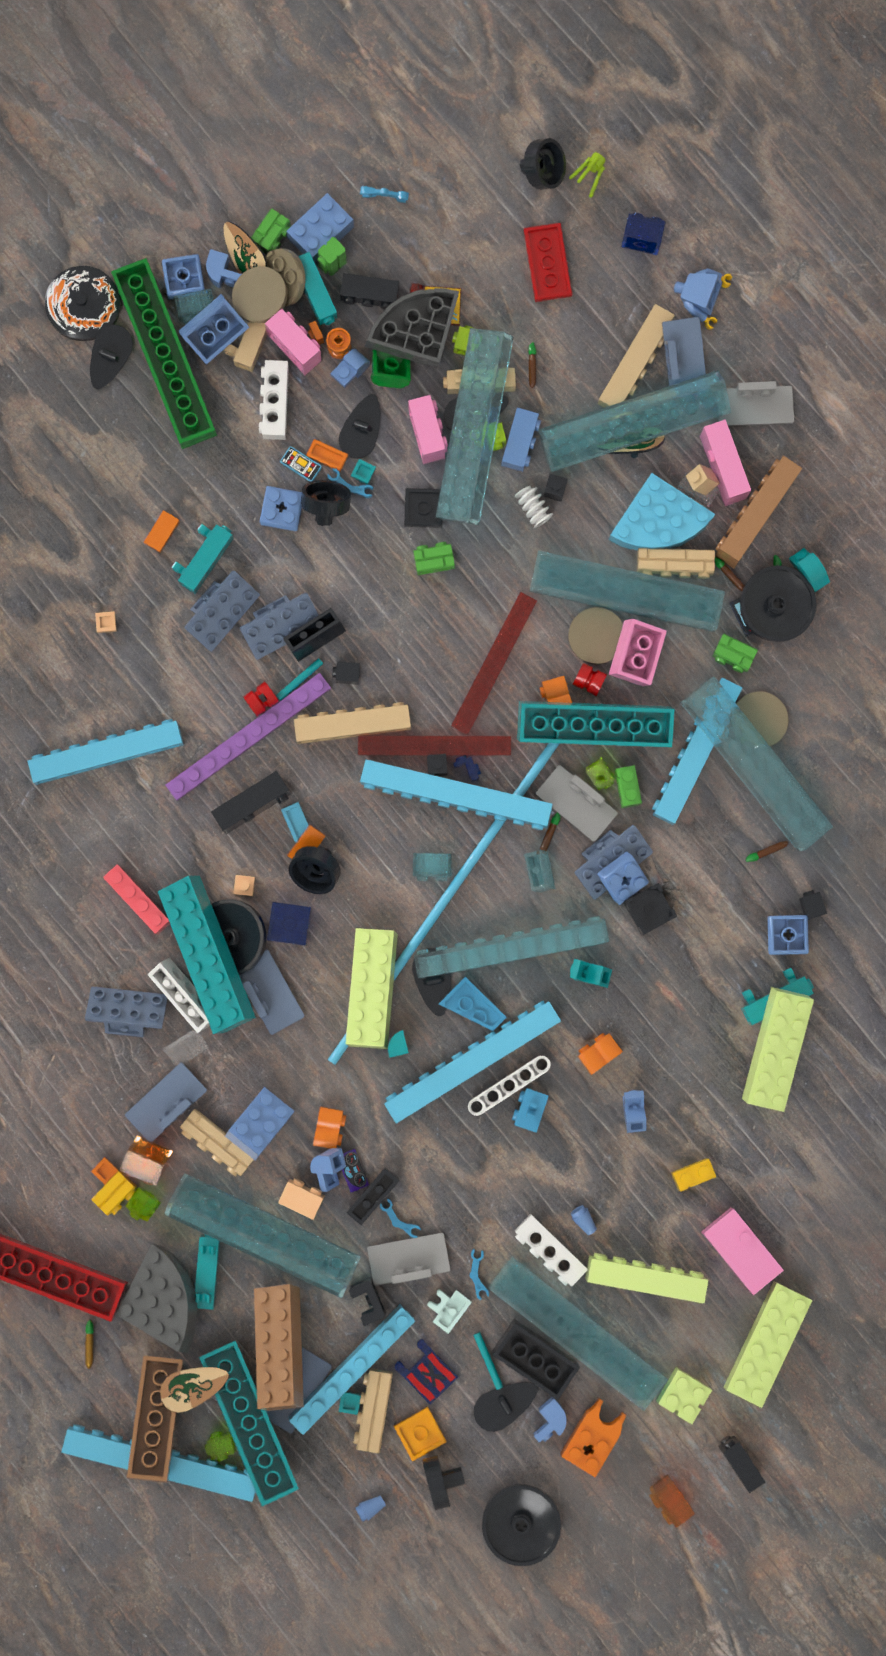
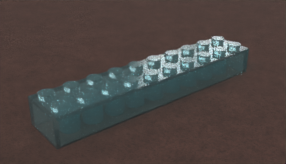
M470 328L436 513L437 518L445 521L479 525L514 338L506 332Z
M717 370L538 429L543 452L550 471L553 472L731 413L725 379Z
M539 550L529 592L711 632H715L718 628L725 591Z
M715 676L708 678L680 701L689 715L797 851H805L833 828L832 824Z
M600 916L588 918L585 923H581V920L569 922L568 926L564 927L560 923L550 925L548 930H543V927L531 929V933L524 934V931L513 932L511 934L512 937L505 938V935L502 934L493 936L491 941L481 938L474 940V944L467 945L466 942L456 943L454 948L449 949L445 945L436 947V951L429 952L428 949L419 950L417 955H414L417 978L423 979L606 944L609 942L605 919H600Z
M185 1173L174 1191L164 1214L339 1298L343 1297L361 1256Z
M512 1255L487 1286L489 1290L643 1411H645L668 1379L665 1375Z

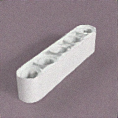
M545 1056L535 1057L471 1099L468 1103L469 1112L479 1116L546 1073L551 1066L550 1060ZM539 1059H544L547 1063L544 1070H539L536 1066V1062ZM524 1069L529 1070L531 1073L530 1078L526 1081L520 1078V1072ZM507 1080L514 1082V1089L511 1091L504 1089V1082ZM492 1090L498 1093V1099L494 1102L489 1101L487 1098L488 1093ZM475 1101H479L482 1104V1109L479 1112H474L471 1109V1104Z

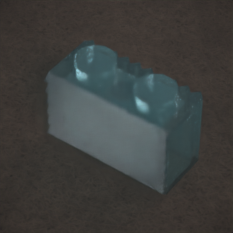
M205 289L193 293L175 295L179 321L187 324L214 300L212 290Z
M537 850L524 854V857H526L524 859L527 865L526 868H528L527 872H529L528 879H530L529 883H531L530 887H532L531 890L541 893L556 889L548 851Z
M413 853V877H417V881H428V877L436 878V881H447V878H451L452 854Z

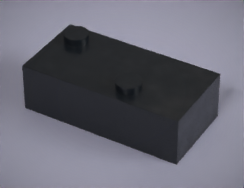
M275 771L212 810L211 813L222 831L228 834L244 823L251 821L255 816L276 803L280 805L289 800L288 796L291 793L278 772Z
M513 1319L492 1350L495 1358L557 1400L580 1368L576 1360L515 1319Z

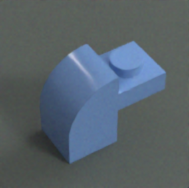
M210 249L206 261V269L210 281L220 289L223 282L227 286L234 287L237 279L242 274L227 270L230 262L228 254Z
M352 349L343 357V361L330 375L345 388L355 377L359 378L370 366V361L357 349Z
M643 1090L624 1092L623 1109L627 1133L646 1131L647 1120L644 1109Z
M328 1149L314 1157L311 1161V1173H317L322 1192H328L339 1185L337 1172L346 1167L342 1149Z
M552 1396L538 1408L539 1412L547 1420L543 1426L533 1433L538 1442L542 1440L544 1442L553 1435L552 1431L554 1430L560 1436L566 1427L564 1409Z

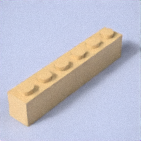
M657 304L654 305L600 396L598 405L615 415H618L619 411L623 412L628 404L626 399L629 394L633 396L638 387L635 385L638 379H643L647 372L645 367L648 363L652 364L657 355L654 353L657 347L661 348L664 344L662 322L672 321L675 316L674 314Z
M404 702L393 703V707L376 705L373 706L374 709L366 710V707L355 708L353 712L337 710L336 714L328 715V712L317 713V716L309 717V714L299 715L298 719H294L297 744L411 730L408 705H404Z

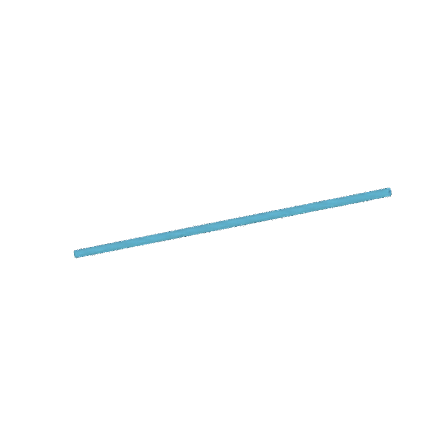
M548 743L513 793L514 795L524 796L560 743ZM494 820L395 962L394 980L505 821ZM346 1034L327 1059L334 1065H336L348 1048V1045H346Z

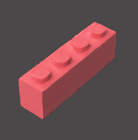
M117 864L103 877L155 934L158 935L170 924L168 917L121 866Z

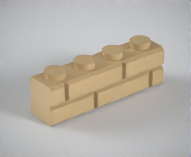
M638 548L637 573L641 574L642 577H652L653 574H660V577L669 578L673 574L679 575L680 578H690L691 575H698L700 579H707L713 576L715 571V550Z
M194 1109L180 1126L183 1130L181 1133L189 1140L194 1138L201 1150L204 1152L209 1150L213 1154L212 1158L219 1164L225 1163L228 1166L227 1170L234 1176L237 1174L242 1176L254 1161V1159L225 1137L227 1134L197 1109Z
M370 1368L369 1373L364 1375L363 1384L367 1385L366 1393H361L360 1404L363 1405V1411L358 1412L356 1424H360L359 1432H355L353 1444H357V1450L380 1453L393 1375L391 1371Z

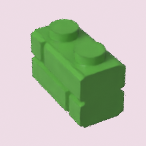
M270 209L251 238L265 254L279 249L281 245L280 240L283 237H287L286 231L291 226L290 220L274 209Z
M334 237L326 242L327 245L324 244L318 249L319 258L317 259L320 263L318 265L320 270L324 274L328 273L331 276L338 271V268L341 269L347 263L345 248Z
M439 542L435 544L436 547L428 548V545L418 546L417 550H413L417 576L455 569L451 544Z
M723 633L712 657L716 658L715 661L722 665L727 663L733 666L732 669L734 671L743 673V671L747 672L758 649Z
M635 765L617 768L615 770L619 798H621V808L641 805L642 801Z

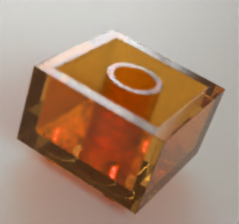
M137 1136L127 1150L120 1171L129 1177L139 1178L148 1185L156 1186L166 1171L173 1151Z
M668 1474L649 1488L651 1491L649 1496L657 1509L660 1507L663 1509L661 1511L662 1516L669 1526L673 1523L677 1528L695 1515L692 1507Z

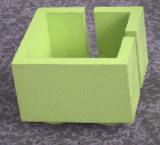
M675 1367L656 1401L672 1413L675 1412L677 1416L693 1424L701 1411L699 1404H705L712 1389L678 1367Z

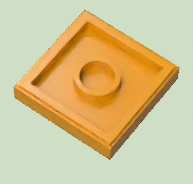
M429 1407L394 1425L412 1462L447 1442Z

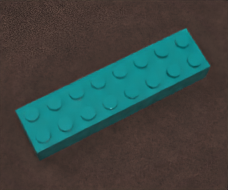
M519 701L517 740L519 742L672 747L675 709L670 706Z
M187 876L158 891L213 1034L226 1033L255 1019V1014L201 877Z
M231 1342L199 1357L202 1367L220 1368L226 1370L229 1374L225 1385L214 1396L261 1507L299 1490L266 1411L257 1409V1389L237 1342Z

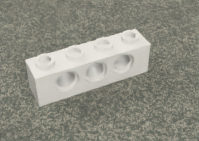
M265 360V366L261 367V378H264V385H261L260 395L264 396L263 403H260V415H263V422H259V433H262L263 439L286 440L288 361ZM273 378L279 380V383L276 385H271L269 382ZM277 397L279 400L277 403L272 404L269 402V399ZM271 415L278 417L275 422L268 421V418Z
M171 958L160 962L148 976L197 1033L209 1027V1022L195 986Z
M530 1214L514 1230L517 1233L515 1238L523 1245L527 1243L531 1247L529 1251L537 1259L541 1256L546 1261L543 1265L551 1272L555 1270L559 1274L558 1279L565 1286L567 1284L573 1286L588 1270L533 1215ZM535 1232L541 1235V1240L538 1243H533L530 1240V1236ZM548 1246L555 1248V1253L551 1257L544 1254V1250ZM567 1260L569 1262L568 1269H559V1262Z

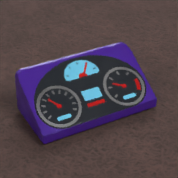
M352 1149L343 1153L346 1167L342 1169L350 1192L352 1193L368 1186L369 1183L356 1150Z

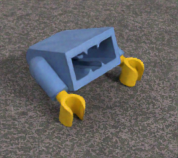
M709 268L696 273H690L685 283L677 281L674 286V292L681 294L680 298L684 303L685 309L693 317H699L700 322H705V327L708 330H712L714 327L709 325V321L716 324L717 319L715 317L708 318L707 316L712 313L721 286L728 288L731 285L725 279L730 281L732 276L730 274L722 276L721 273Z

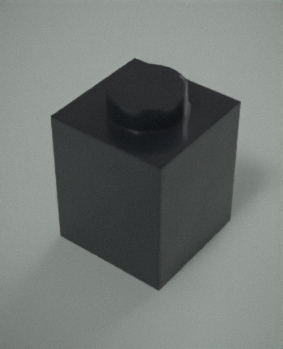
M550 474L543 497L562 502L568 479Z
M337 661V667L333 666L332 678H336V683L359 685L360 663Z
M446 754L427 755L428 774L434 776L448 774Z
M814 890L803 893L804 897L800 898L799 901L804 915L808 916V920L827 914L820 892L814 893Z

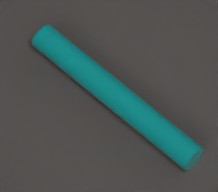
M318 658L282 689L276 697L280 701L283 700L322 666L323 662Z
M481 1332L473 1335L496 1390L501 1389L504 1386Z

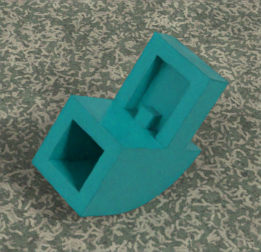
M803 548L789 558L790 563L807 578L814 592L830 583L826 569L813 552L810 554Z
M574 959L570 968V978L608 988L612 969Z

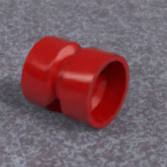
M583 663L572 685L580 689L586 688L588 693L597 696L607 674L599 670L593 671V667Z
M265 681L256 687L255 692L251 690L243 696L257 717L266 711L267 706L272 707L279 702ZM263 694L267 700L262 702L258 697L259 695Z

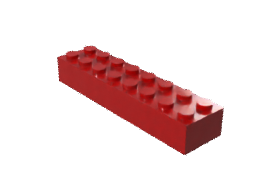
M0 1233V1280L110 1322L114 1320L128 1284L127 1281Z

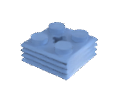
M198 254L162 260L168 299L205 294ZM182 274L186 275V279H181Z
M267 486L260 524L297 531L302 510V492ZM284 505L286 510L280 513L278 507Z
M629 852L622 854L597 874L618 905L649 883L635 858Z
M807 915L768 917L769 955L809 953ZM787 930L793 935L789 940L783 935Z

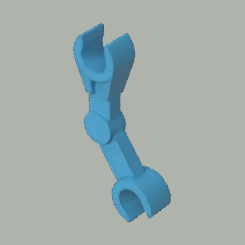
M368 186L360 188V194L364 198L381 195L383 197L397 198L398 202L406 203L409 197V193L405 191L393 192L386 188L375 189Z
M334 468L333 471L337 474V477L332 478L328 474L330 481L345 485L350 489L351 493L358 494L364 498L372 497V494H365L364 492L366 489L373 490L371 485L351 486L340 477V472Z
M387 1198V1201L390 1203L389 1208H384L382 1203H380V1208L387 1212L394 1227L403 1229L412 1238L418 1237L413 1235L411 1230L413 1228L421 1230L418 1225L400 1221L392 1209V1201Z
M475 1249L471 1251L473 1262L469 1275L474 1282L477 1298L481 1300L479 1296L481 1290L486 1291L489 1297L488 1289L478 1277L479 1262L483 1259L484 1253L481 1250V1256L475 1258Z

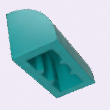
M403 1030L391 1038L388 1045L389 1058L409 1053Z

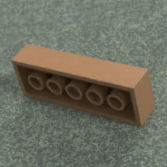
M784 455L781 460H775L768 471L770 476L767 474L764 476L757 487L759 491L755 490L747 502L749 506L745 505L736 519L739 521L736 522L734 520L726 532L728 537L723 536L715 548L718 551L715 557L723 560L724 563L733 569L735 568L799 475L802 467Z
M287 1284L255 1288L257 1409L273 1411L304 1407L300 1287Z
M143 1356L127 1472L128 1479L168 1483L177 1412L169 1410L161 1400L160 1390L162 1383L168 1376L183 1371V1360Z

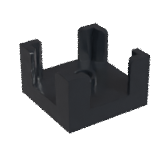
M659 883L623 902L641 936L678 917L674 909L670 908Z
M371 1277L349 1286L348 1291L351 1298L367 1293L365 1296L369 1307L373 1306V1308L362 1312L361 1321L363 1326L386 1317L385 1308Z

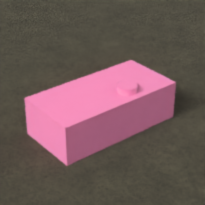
M726 419L705 426L701 432L700 439L711 469L720 483L718 488L724 505L728 506L747 499L751 488Z
M729 1208L701 1232L753 1295L784 1271L733 1208Z

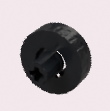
M537 139L529 144L525 151L524 159L520 160L519 166L532 187L540 190L554 189L564 179L566 158L561 145L555 139Z
M317 480L309 482L302 487L301 506L307 512L316 515L315 521L320 526H330L333 522V517L344 515L350 510L351 491L343 484L328 480Z
M307 846L295 853L289 864L288 871L293 882L304 891L312 894H326L335 887L341 874V868L328 848Z
M438 1455L422 1459L435 1511L451 1507L447 1489L465 1485L461 1467L442 1472Z

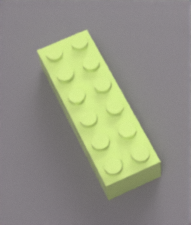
M356 928L346 1045L350 1047L388 1049L398 937L394 930Z
M771 987L742 1099L747 1104L782 1112L785 1111L814 999L808 995Z
M594 1253V1256L589 1255L588 1270L585 1276L586 1281L589 1283L705 1303L708 1279L704 1277L702 1272L690 1270L689 1274L684 1273L683 1269L671 1267V1270H667L660 1264L652 1263L651 1266H646L643 1261L633 1260L632 1263L626 1262L625 1258L613 1256L612 1260L607 1259L606 1255Z
M773 1281L724 1385L726 1391L761 1408L763 1407L812 1303L811 1299Z

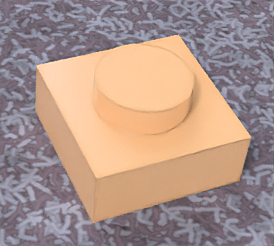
M115 612L95 613L97 633L117 632Z
M236 875L233 894L253 896L255 877Z

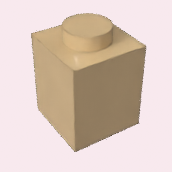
M701 464L686 475L692 489L704 495H707L720 484L713 470Z

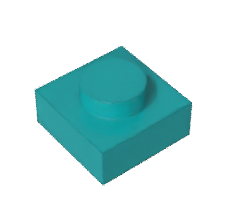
M359 459L351 477L368 485L376 467Z
M345 1392L341 1396L338 1412L358 1415L361 1394Z

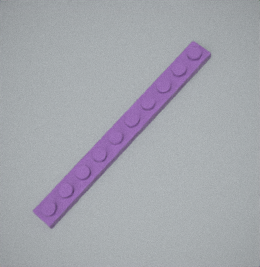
M320 673L165 786L178 801L331 690V687Z

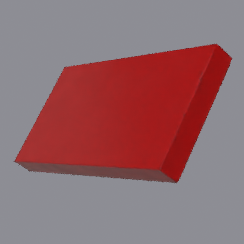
M561 223L524 228L535 302L572 297Z

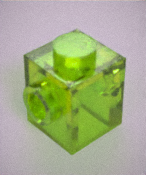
M602 757L586 767V773L598 790L602 788L607 789L613 785L615 775Z
M138 1187L125 1207L130 1211L129 1215L138 1221L142 1219L148 1222L161 1202L151 1192Z
M222 1431L211 1433V1437L207 1439V1444L204 1445L207 1456L210 1455L212 1460L217 1459V1462L228 1459V1455L235 1454L236 1452L230 1431L223 1434Z

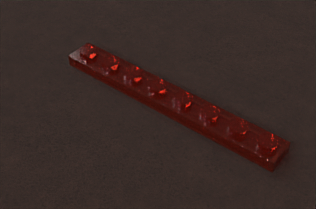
M522 592L518 595L451 725L452 728L466 735L469 734L537 603L536 599Z
M358 736V756H427L434 754H446V756H511V736Z

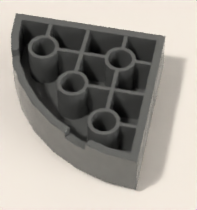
M445 288L423 289L402 296L390 304L378 317L371 328L364 347L437 369L459 291Z
M151 1244L116 1315L177 1352L188 1353L196 1330L197 1302L193 1284L187 1271L183 1269L179 1260L163 1246Z

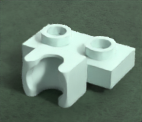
M438 1289L437 1295L441 1298V1302L435 1304L429 1301L427 1306L438 1314L433 1322L449 1334L472 1301L458 1290L450 1297Z

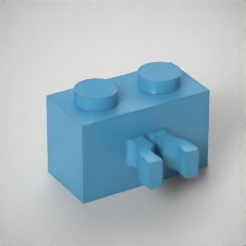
M528 1088L525 1091L521 1090L518 1102H521L519 1110L515 1109L512 1120L515 1121L514 1125L537 1133L549 1096Z

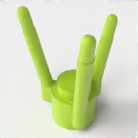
M594 152L591 157H588L569 176L570 180L573 179L587 166L586 170L577 180V183H580L589 171L593 173L598 172L589 198H592L601 174L605 170L603 166L606 162L605 158L601 154Z

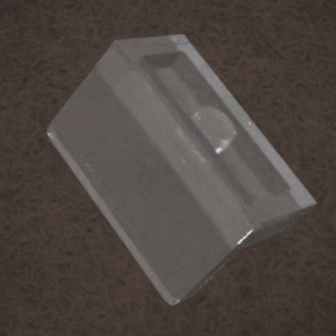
M685 473L677 486V490L709 509L719 491L713 489L707 495L694 491L686 478L688 473Z
M193 1029L164 1047L163 1050L176 1067L179 1063L185 1064L206 1051L209 1046L201 1033H197Z

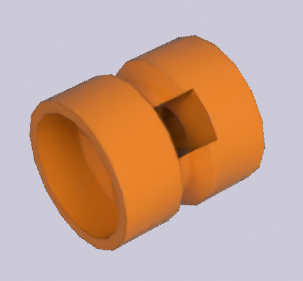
M334 328L329 331L326 338L328 353L335 359H343L351 351L350 334L343 328Z

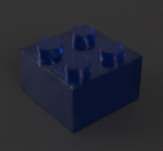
M629 213L621 247L658 255L666 221H662L659 217H644L641 213Z
M272 902L267 941L307 946L312 908Z

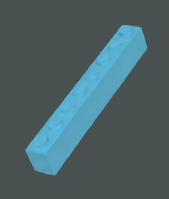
M721 678L719 682L715 681L711 689L714 693L711 699L707 697L702 707L705 711L703 715H698L694 723L697 727L694 732L690 731L686 739L688 745L686 749H681L677 757L680 761L677 766L673 765L669 773L671 779L669 783H664L660 791L663 795L660 800L656 799L652 810H654L653 816L671 825L676 823L743 687L724 678Z
M169 719L162 721V725L154 726V724L144 726L143 730L136 731V729L125 731V735L117 736V734L106 736V740H90L84 746L75 744L69 746V750L62 751L57 749L51 751L50 755H34L32 760L27 761L32 781L38 785L183 746L184 743L177 721Z
M399 1304L304 1400V1407L296 1408L288 1416L289 1421L304 1435L415 1322V1319Z

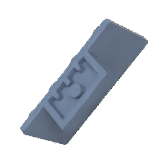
M693 317L662 322L670 397L676 398L707 393L700 318Z
M232 571L221 584L214 581L190 609L195 615L184 628L212 652L260 594L237 572Z
M305 592L292 600H289L285 595L253 612L255 619L241 626L240 630L254 657L258 660L286 645L283 638L317 617L318 613L308 593Z
M630 826L619 836L610 830L581 853L587 862L574 873L594 900L607 891L597 875L598 872L625 852H629L635 858L638 865L653 853L636 826Z
M265 950L258 964L247 973L239 976L258 1015L262 1018L270 1034L273 1035L304 1018L305 1015L269 950Z
M91 987L85 1020L104 1023L105 1033L144 1037L145 1027L162 1029L168 998L164 994Z
M181 1062L125 1114V1117L151 1143L196 1102L207 1089Z
M302 1347L303 1399L305 1400L324 1381L332 1365ZM296 1408L266 1411L272 1423L289 1433H293L296 1427L289 1421L288 1416Z

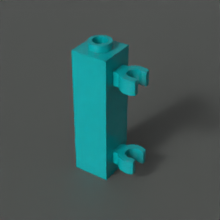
M310 252L298 256L305 270L304 291L320 326L323 324L329 325L337 319V311Z
M201 524L197 531L207 539L187 568L176 561L171 567L173 568L172 570L181 575L178 579L179 584L194 594L197 593L234 539L231 534L232 531L224 525L220 527L216 524L211 531Z
M791 968L783 971L789 984L779 989L808 996L814 994L812 991L814 986L809 978L806 979L803 976L796 979ZM750 989L742 992L748 1005L742 1007L741 1010L748 1024L754 1025L763 1020L769 994L755 1000Z
M205 1232L204 1236L201 1235L199 1237L195 1284L197 1309L213 1310L215 1308L221 1237H216V1233Z

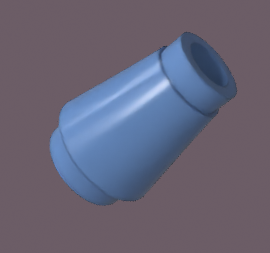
M581 1205L571 1212L572 1220L587 1235H591L597 1230L588 1208Z
M378 1496L358 1503L359 1506L355 1507L363 1522L365 1520L369 1521L386 1505L382 1497Z

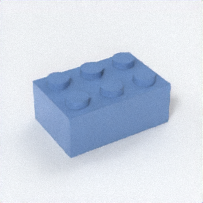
M327 193L286 232L291 243L302 254L310 252L314 263H316L319 258L318 249L324 244L327 245L326 242L332 237L340 241L354 228V221Z
M220 294L182 327L179 333L207 365L245 332L249 326L225 297Z
M264 1087L228 1130L225 1137L256 1161L295 1111Z

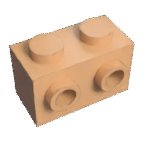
M290 1179L278 1203L313 1220L325 1195L318 1188L311 1187L310 1189L304 1186L305 1183L301 1180Z

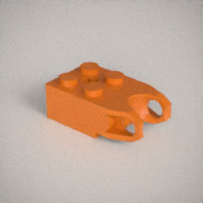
M598 1398L595 1404L585 1411L560 1452L561 1457L595 1478L620 1437L622 1424L627 1416L621 1412L613 1421L603 1422L599 1418L603 1403L601 1398ZM591 1444L592 1450L585 1452L583 1447Z

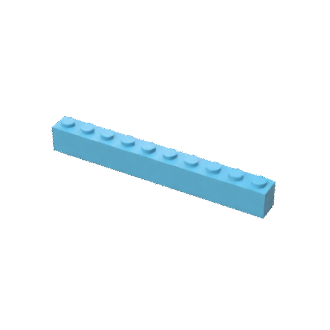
M365 760L360 780L364 788L369 790L379 788L383 789V793L390 795L396 792L400 793L403 798H420L419 801L423 803L438 802V806L444 808L454 806L457 807L458 811L468 813V810L475 811L476 815L486 817L488 814L494 816L495 820L505 821L509 819L513 820V824L524 826V823L532 825L531 828L536 830L548 828L553 807L552 803L371 760Z
M539 1002L534 1006L535 1010L531 1013H528V1011L523 1012L517 1016L518 1021L513 1024L509 1021L502 1025V1031L497 1034L494 1031L485 1036L486 1040L481 1044L478 1041L468 1046V1052L463 1054L460 1051L452 1056V1062L446 1064L444 1061L435 1067L437 1071L431 1075L427 1072L418 1077L420 1080L418 1083L413 1085L410 1082L402 1087V1093L397 1095L394 1092L386 1097L387 1102L384 1105L395 1123L400 1122L561 1022L550 1002Z
M74 1424L73 1427L70 1426L67 1429L61 1453L128 1470L132 1439L130 1441L122 1440L123 1437L116 1434L107 1436L104 1435L103 1431L93 1429L91 1432L85 1430L84 1426ZM172 1449L169 1481L253 1502L255 1490L246 1469L244 1471L238 1470L237 1466L232 1464L219 1465L218 1461L213 1459L200 1460L199 1456L188 1454L187 1456L180 1455V1451Z

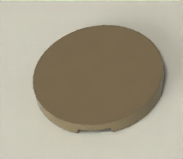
M289 249L272 250L265 256L267 267L277 271L285 281L288 290L285 307L291 306L301 298L305 288L303 264L300 258Z
M264 266L254 267L244 272L237 279L232 291V302L236 312L246 321L258 324L266 323L279 310L283 309L288 297L287 285L281 275L274 269Z
M600 607L586 609L579 613L570 625L568 633L570 648L579 659L594 665L608 663L614 658L623 623L615 613L608 609Z
M752 692L743 696L732 710V731L741 743L750 748L763 749L775 745L783 738L788 728V713L784 704L776 696L767 692Z

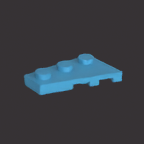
M466 977L439 1003V1005L492 1031L507 1018Z

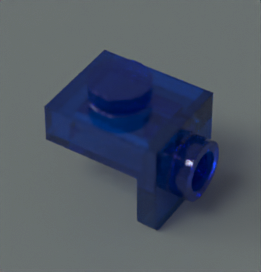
M464 755L456 758V762L453 763L454 768L465 765L471 783L478 781V775L481 772L478 764L473 763L472 757L467 758Z

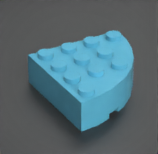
M651 473L610 534L608 540L621 547L638 550V548L673 549L680 547L699 535L712 521L715 514Z

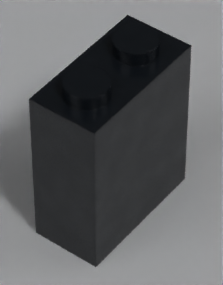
M727 1436L720 1441L719 1449L749 1493L766 1483L735 1436Z

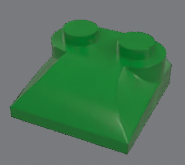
M373 349L371 381L377 386L397 389L408 386L411 381L410 360Z

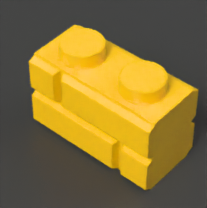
M708 1158L671 1172L676 1187L680 1192L688 1189V1187L696 1186L716 1177Z
M120 1170L91 1200L107 1216L111 1213L115 1215L122 1208L120 1204L125 1199L129 1201L136 1194L134 1189L137 1186Z

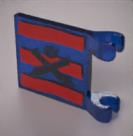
M420 1339L417 1342V1346L425 1355L410 1370L401 1361H398L394 1366L397 1372L431 1405L458 1376L423 1339Z

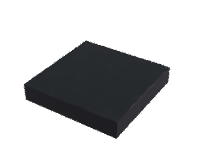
M405 488L404 527L442 528L443 489Z

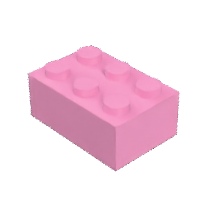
M281 309L265 323L267 335L296 367L306 375L322 361L321 347L316 340L309 339L308 333L303 326L300 325L298 327L294 322L295 318L290 312H285Z
M430 395L409 400L408 411L423 464L445 459V452H448L446 437L441 435L443 434L441 419L436 417L438 416L436 401L432 400Z
M636 619L624 620L609 675L642 687L650 686L667 631Z

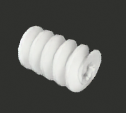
M527 486L516 493L515 498H520L518 501L519 505H524L522 510L528 511L526 517L531 518L530 523L536 524L534 528H537L546 523L553 513L546 514L549 506L542 507L546 501L538 500L542 496L541 493L535 495L538 488Z

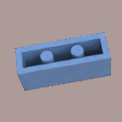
M521 408L516 409L501 466L522 472L525 466H529L531 456L528 455L529 449L534 448L536 438H533L534 431L539 430L541 420H538L539 413Z

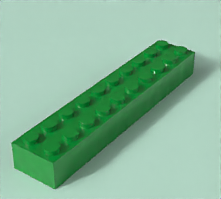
M147 258L111 271L181 448L184 449L217 436Z

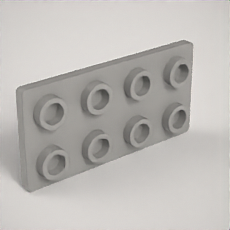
M776 381L738 383L736 388L717 390L718 422L726 419L728 426L794 423L792 386H776Z
M561 765L553 771L536 792L540 799L544 802L552 803V808L593 842L597 840L618 814L616 810L604 801V797L576 774L574 776Z
M444 1233L367 1247L374 1285L406 1282L450 1271Z

